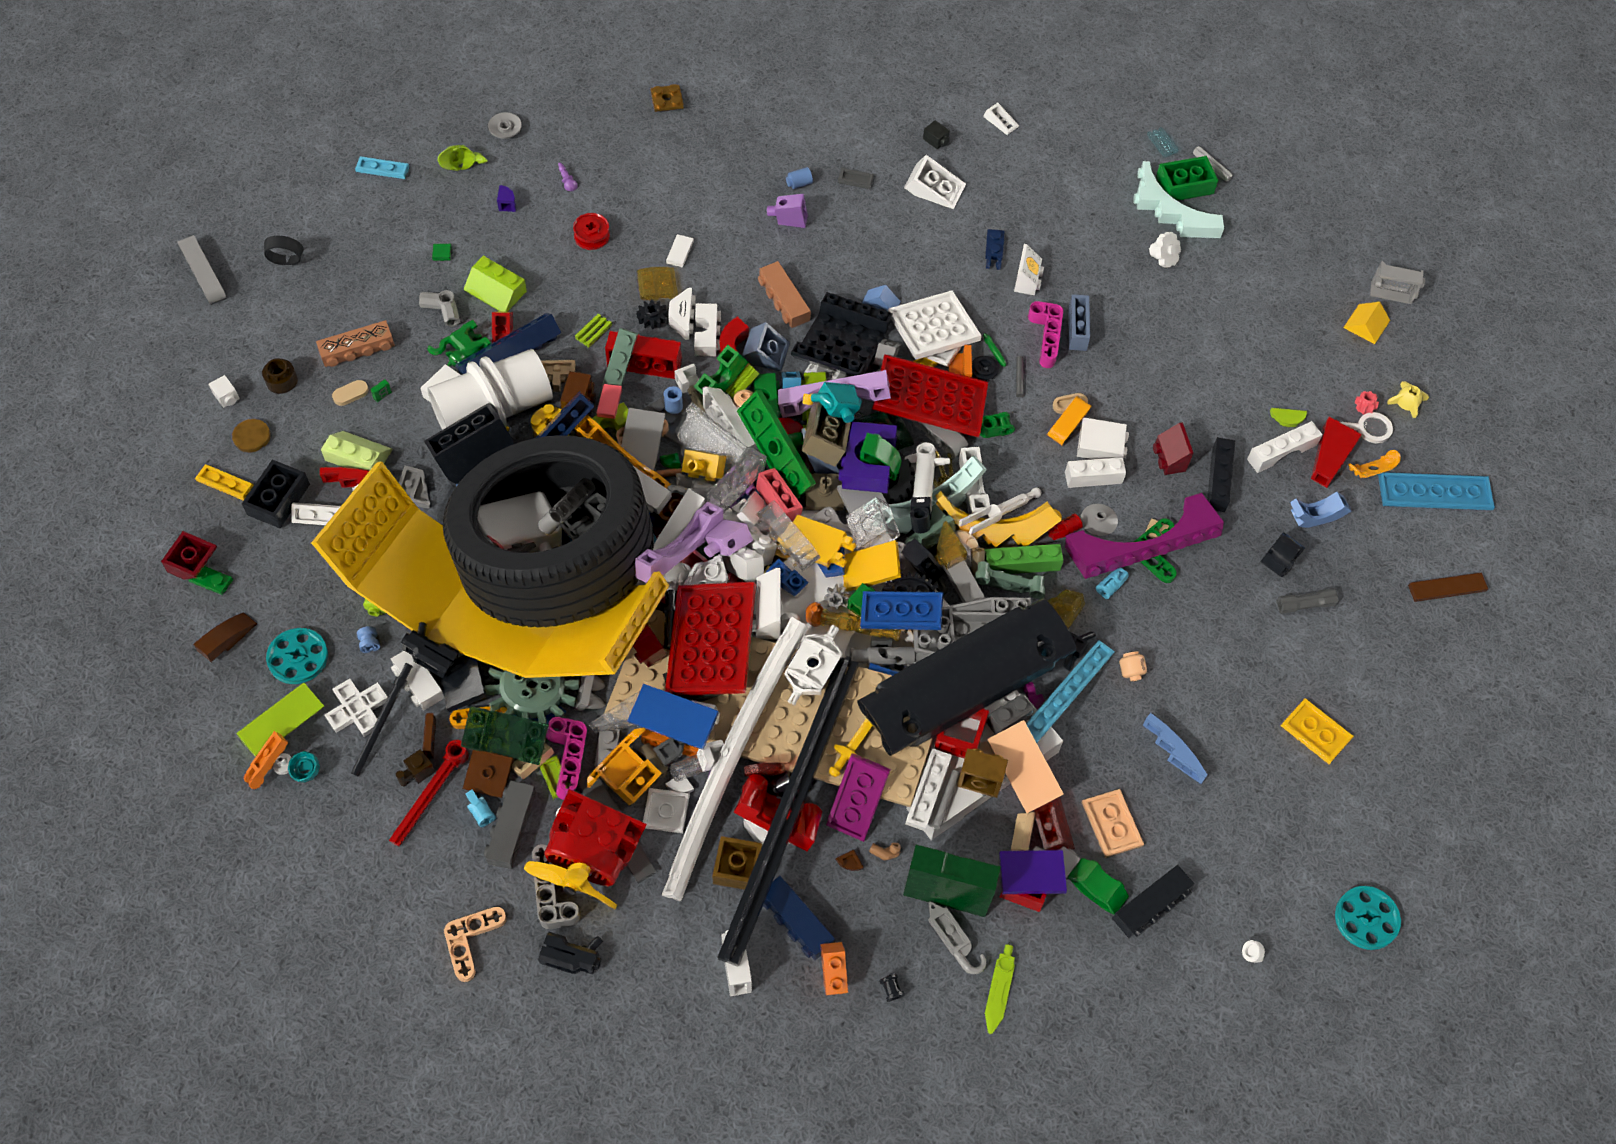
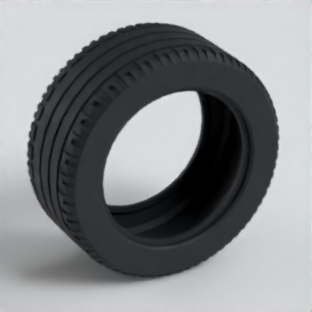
M539 437L516 443L492 454L466 474L455 487L451 497L448 499L443 516L444 539L469 598L487 615L499 621H504L507 624L511 623L512 625L540 628L565 625L591 617L619 601L621 597L625 596L637 584L639 579L635 576V558L645 550H653L654 548L653 526L641 481L635 468L618 450L600 441L584 437ZM583 478L590 479L595 485V491L586 500L597 492L606 499L603 512L589 530L565 545L546 551L520 553L499 548L490 543L482 535L478 527L477 517L480 505L541 491L546 495L551 507H553ZM581 504L578 508L584 509L583 504Z

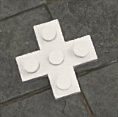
M348 679L332 689L341 705L326 713L325 717L336 733L354 722L365 737L371 733L377 721V717L372 711L386 703L388 697L378 682L359 693L351 679Z

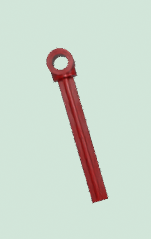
M452 740L447 744L446 754L443 757L445 761L389 839L394 845L400 847L453 769L458 768L468 760L469 752L463 741ZM462 750L459 755H453L455 751Z

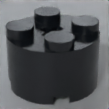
M1283 532L1260 562L1280 577H1283L1295 563L1297 557L1304 551L1305 547Z

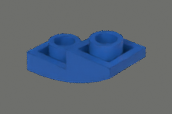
M780 559L765 572L780 568V587L793 596H796L809 583L795 569L793 571L789 569Z

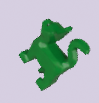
M471 320L462 325L458 330L452 332L450 336L442 339L439 343V348L435 349L429 345L427 350L430 354L438 356L445 351L447 344H451L456 350L445 352L446 356L449 357L447 366L456 367L455 364L487 347L491 342L487 337L482 338L481 334L474 333L473 329H476L478 326L474 320Z

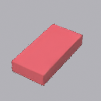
M604 384L597 409V417L616 418L622 386Z

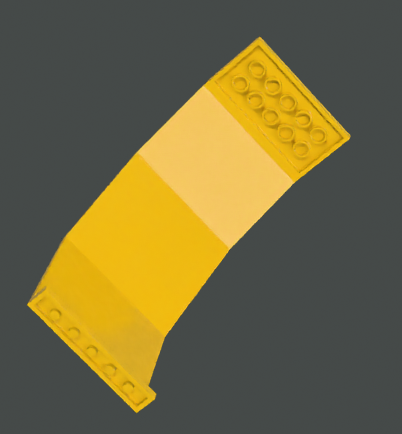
M377 462L311 542L347 587L410 630L418 632L419 623L424 622L427 624L425 636L437 644L445 643L458 650L461 654L524 678L616 674L670 586L660 571L653 572L646 585L633 586L625 596L621 597L612 606L591 617L565 625L538 628L522 627L499 621L480 610L467 595L445 542L443 525L418 509L383 462Z

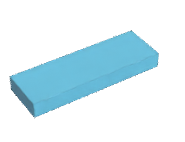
M360 156L355 170L361 173L405 179L410 166L408 163Z

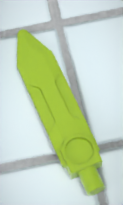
M1007 944L1003 954L1000 953L999 958L996 960L985 1009V1019L989 1034L995 1031L1004 1017L1015 967V957H1012L1013 946Z

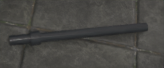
M405 663L399 677L396 676L393 682L394 687L351 774L359 776L401 689H404L408 682L406 679L413 667L411 664Z

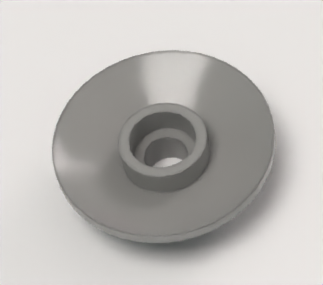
M507 112L496 114L488 123L490 133L502 139L517 135L522 127L520 118L515 114Z
M1104 504L1089 505L1081 514L1083 527L1093 535L1105 536L1111 534L1118 524L1116 513Z

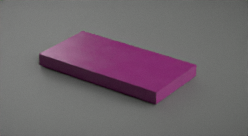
M852 753L826 826L864 842L891 769Z

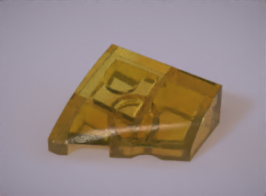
M1067 589L1059 593L1057 597L1048 600L1059 616H1062L1061 619L1068 629L1085 606L1082 593Z

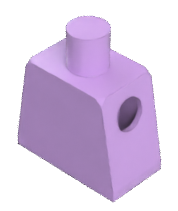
M723 519L706 534L705 538L708 545L704 548V552L708 557H712L715 554L729 556L753 541L747 524Z

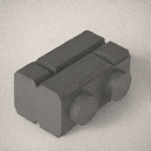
M1020 694L1014 700L1009 701L990 713L987 724L996 735L1023 720L1025 722L1032 717L1034 708L1026 697Z

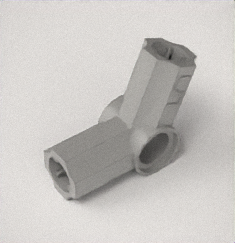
M444 290L440 293L420 292L419 306L421 308L441 309L445 326L450 328L460 323L454 294L451 291Z

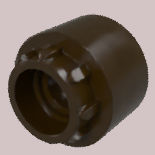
M272 359L268 361L262 370L266 386L273 393H287L297 384L296 372L292 363L288 360Z

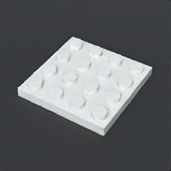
M953 291L888 309V312L893 313L891 320L915 360L981 341V334Z

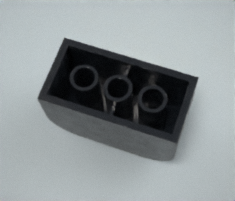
M490 403L480 407L424 441L446 478L455 484H459L464 476L481 461L508 446L514 445L510 434Z

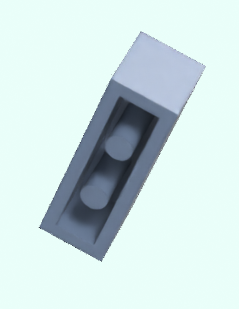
M1071 295L1068 307L1069 350L1087 351L1090 340L1089 296Z

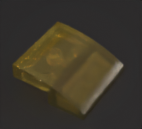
M648 267L637 270L640 299L650 301L653 299V301H656L659 297L673 299L678 296L674 268Z

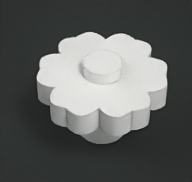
M1173 232L1160 234L1156 242L1150 246V255L1159 259V265L1162 267H1171L1178 262V254L1181 251L1180 241L1177 240V235Z

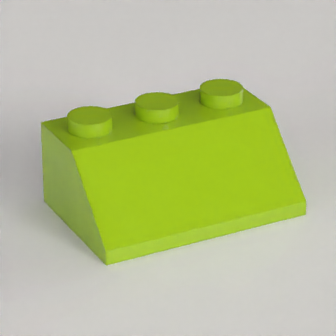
M482 256L472 266L464 287V291L503 312H508L527 292L525 279L485 256Z

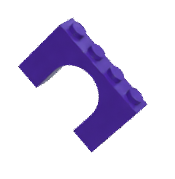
M852 422L848 435L849 441L845 451L846 456H842L841 467H843V470H839V481H842V489L888 493L890 466L866 464L857 457L861 453L867 433L879 434L882 439L889 442L895 448L897 426Z

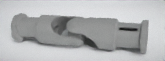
M867 647L865 650L850 648L851 660L858 663H867V665H870V663L875 665L914 664V662L929 656L914 652V647Z

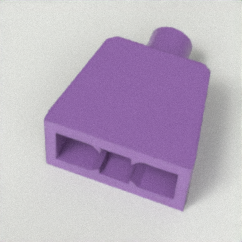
M804 194L777 197L776 206H767V216H776L779 225L805 228L808 213Z

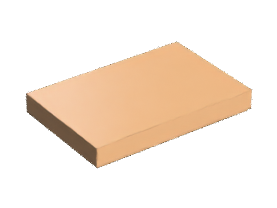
M1120 789L1082 800L1083 807L1105 858L1144 846Z

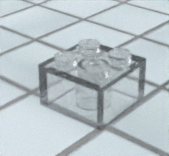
M877 497L846 516L854 542L859 550L890 542L900 536L889 504Z

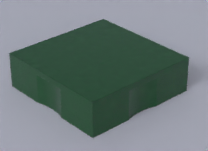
M916 844L903 896L986 917L996 891L1001 867Z

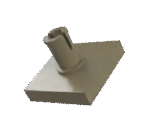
M811 474L816 484L805 494L806 510H822L826 507H831L834 510L843 511L844 503L837 490V486L842 485V481H839V474Z

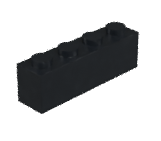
M1217 437L1212 448L1207 501L1215 511L1225 512L1230 503L1235 440Z
M1176 865L1117 911L1112 920L1128 938L1133 935L1138 937L1146 930L1144 926L1149 922L1153 925L1161 919L1160 914L1166 910L1169 913L1177 906L1175 903L1181 898L1184 901L1193 893L1191 889L1195 883L1179 865Z

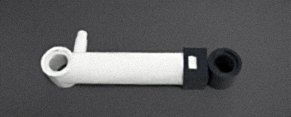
M922 443L916 448L917 462L914 492L910 505V519L912 530L920 534L928 532L931 528V502L935 465L950 464V458H936L935 447L931 443Z

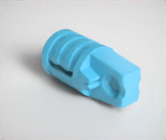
M1122 568L1116 569L1096 586V591L1105 599H1109L1126 581L1128 572Z
M473 790L466 793L471 803L467 805V808L478 822L479 827H485L496 819L495 814L491 811L483 796L478 799Z

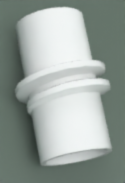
M533 349L495 363L485 356L480 359V367L476 362H469L466 367L467 373L427 388L431 405L442 430L487 403H490L507 428V417L547 403L553 399L546 371Z

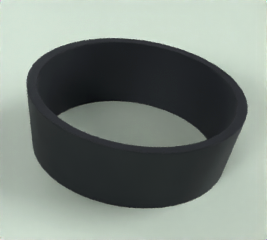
M279 235L270 236L264 240V256L270 262L277 265H296L300 262L304 247L299 241ZM283 248L294 252L296 255H290L287 262L286 255L277 254L270 249Z

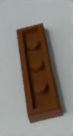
M1482 572L1411 582L1408 585L1414 602L1480 593L1488 590Z

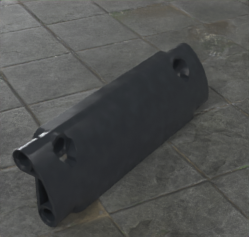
M1042 598L1027 606V608L1019 606L887 678L877 685L875 691L857 700V703L863 715L881 734L883 748L889 756H892L907 746H919L1052 670L1057 661L1076 651V645L1059 614L1046 599ZM1043 641L1044 644L1038 647V642ZM910 717L909 720L903 722V718Z

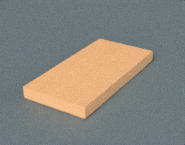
M1024 720L987 739L994 753L1008 760L1005 774L1026 813L1064 794Z

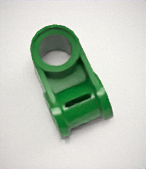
M1002 412L983 416L980 436L991 438L1012 434L1015 428L1009 420L1010 414Z

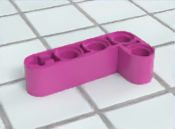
M1035 301L1030 305L1028 319L1032 323L1044 325L1039 362L1044 368H1052L1055 365L1058 354L1063 308L1057 304Z
M554 717L549 721L546 737L553 743L564 745L556 788L557 796L564 800L568 790L576 791L587 727L580 721ZM566 768H572L574 771H569ZM566 782H569L568 788H565Z

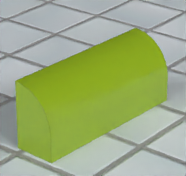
M303 682L236 734L256 757L274 731L286 737L324 708V705Z

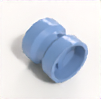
M366 626L357 631V638L360 640L359 648L362 653H368L372 650L376 651L380 648L379 640L376 639L378 634L375 627Z

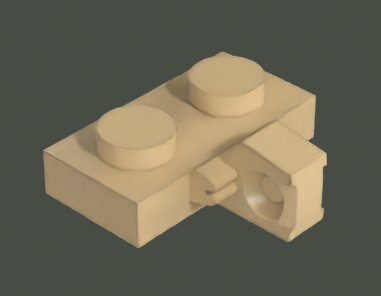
M575 360L541 361L549 382H552L553 392H561V382H565L569 371L575 372L576 370Z

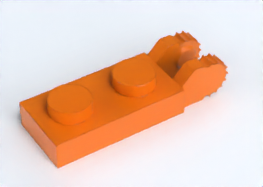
M276 731L272 733L246 771L243 779L249 783L250 788L255 790L263 784L264 776L272 769L279 755L284 752L288 742L280 733Z

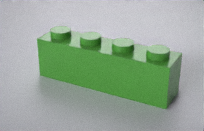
M1060 544L985 549V562L990 564L989 567L992 570H1000L1007 574L1060 571L1063 555Z

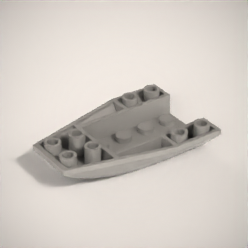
M990 597L943 607L941 630H913L914 652L931 655L1016 607L1027 608V606L1031 605V598Z

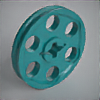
M293 628L279 634L271 642L266 653L267 666L272 675L279 681L287 684H302L314 679L322 672L328 660V649L325 641L317 632L307 628ZM301 635H308L306 642H298V638ZM282 641L289 642L286 648H278ZM315 646L322 647L320 653H312V649ZM300 652L301 656H298L297 659H295L293 655H297V653ZM280 658L283 660L280 666L272 665L276 659ZM311 663L317 665L313 671L306 670V667ZM296 670L297 674L294 677L289 678L286 676L288 671Z
M1370 886L1352 888L1339 899L1336 905L1335 920L1339 931L1350 943L1359 948L1367 950L1384 948L1397 937L1400 931L1401 916L1397 905L1385 892ZM1362 892L1368 894L1370 901L1367 903L1363 902L1359 894ZM1343 903H1350L1353 906V912L1345 911ZM1380 903H1385L1388 905V913H1384L1380 910ZM1366 913H1368L1369 917L1373 918L1370 922L1363 917ZM1384 923L1390 924L1393 932L1386 933L1382 925ZM1346 924H1354L1357 929L1356 933L1349 932ZM1366 934H1373L1376 937V943H1369L1366 939Z

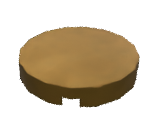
M247 419L240 422L232 432V440L239 450L248 453L259 451L260 448L268 444L271 438L267 424L258 419Z

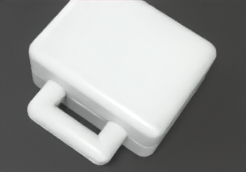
M541 491L480 505L478 527L482 535L490 543L492 541L487 535L495 539L505 550L512 548L513 544L521 542L522 545L535 542L536 547L527 553L541 552L562 546L561 526L550 535L543 533L539 529V520L552 508L546 495Z

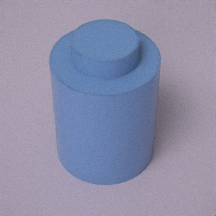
M806 167L788 173V177H786L788 187L796 189L812 184L813 179L810 169Z
M668 387L664 391L665 410L668 413L678 414L683 409L682 391L678 387Z

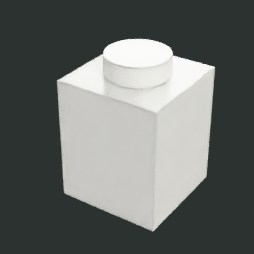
M225 375L208 384L223 408L235 404L240 399L235 388Z

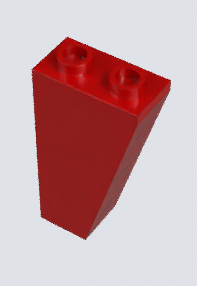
M1328 417L1323 426V435L1319 441L1311 475L1312 480L1326 488L1362 435L1331 417Z

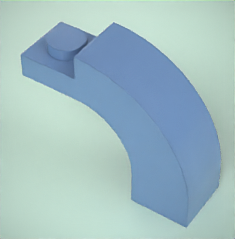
M1338 492L1315 503L1306 504L1297 498L1290 502L1293 507L1291 512L1298 526L1304 528L1332 522L1352 512L1345 497Z

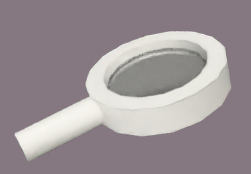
M1376 412L1364 414L1358 423L1340 422L1351 429L1358 430L1362 434V438L1371 443H1383L1389 439L1393 432L1391 421L1383 414Z

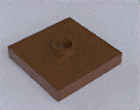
M473 749L462 789L503 798V792L505 787H507L514 758Z

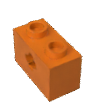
M843 943L821 944L823 982L826 995L848 993Z

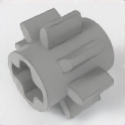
M838 584L833 589L828 587L827 593L829 594L824 597L829 602L828 607L833 606L838 610L840 605L846 606L847 602L845 600L850 596L845 594L846 587H838Z

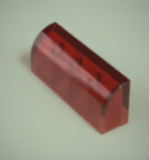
M1060 796L1033 810L1045 850H1060L1063 846L1066 849H1075Z

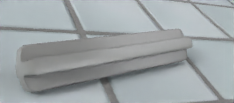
M1200 146L1194 149L1193 154L1196 157H1208L1214 172L1225 182L1232 179L1233 174Z

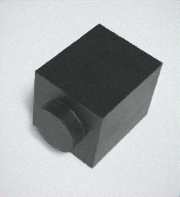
M934 120L924 128L923 140L938 150L941 146L945 147L948 144L950 130Z

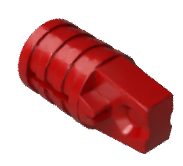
M1074 513L1047 531L1048 536L1053 540L1064 538L1066 535L1080 530L1083 524L1079 516Z

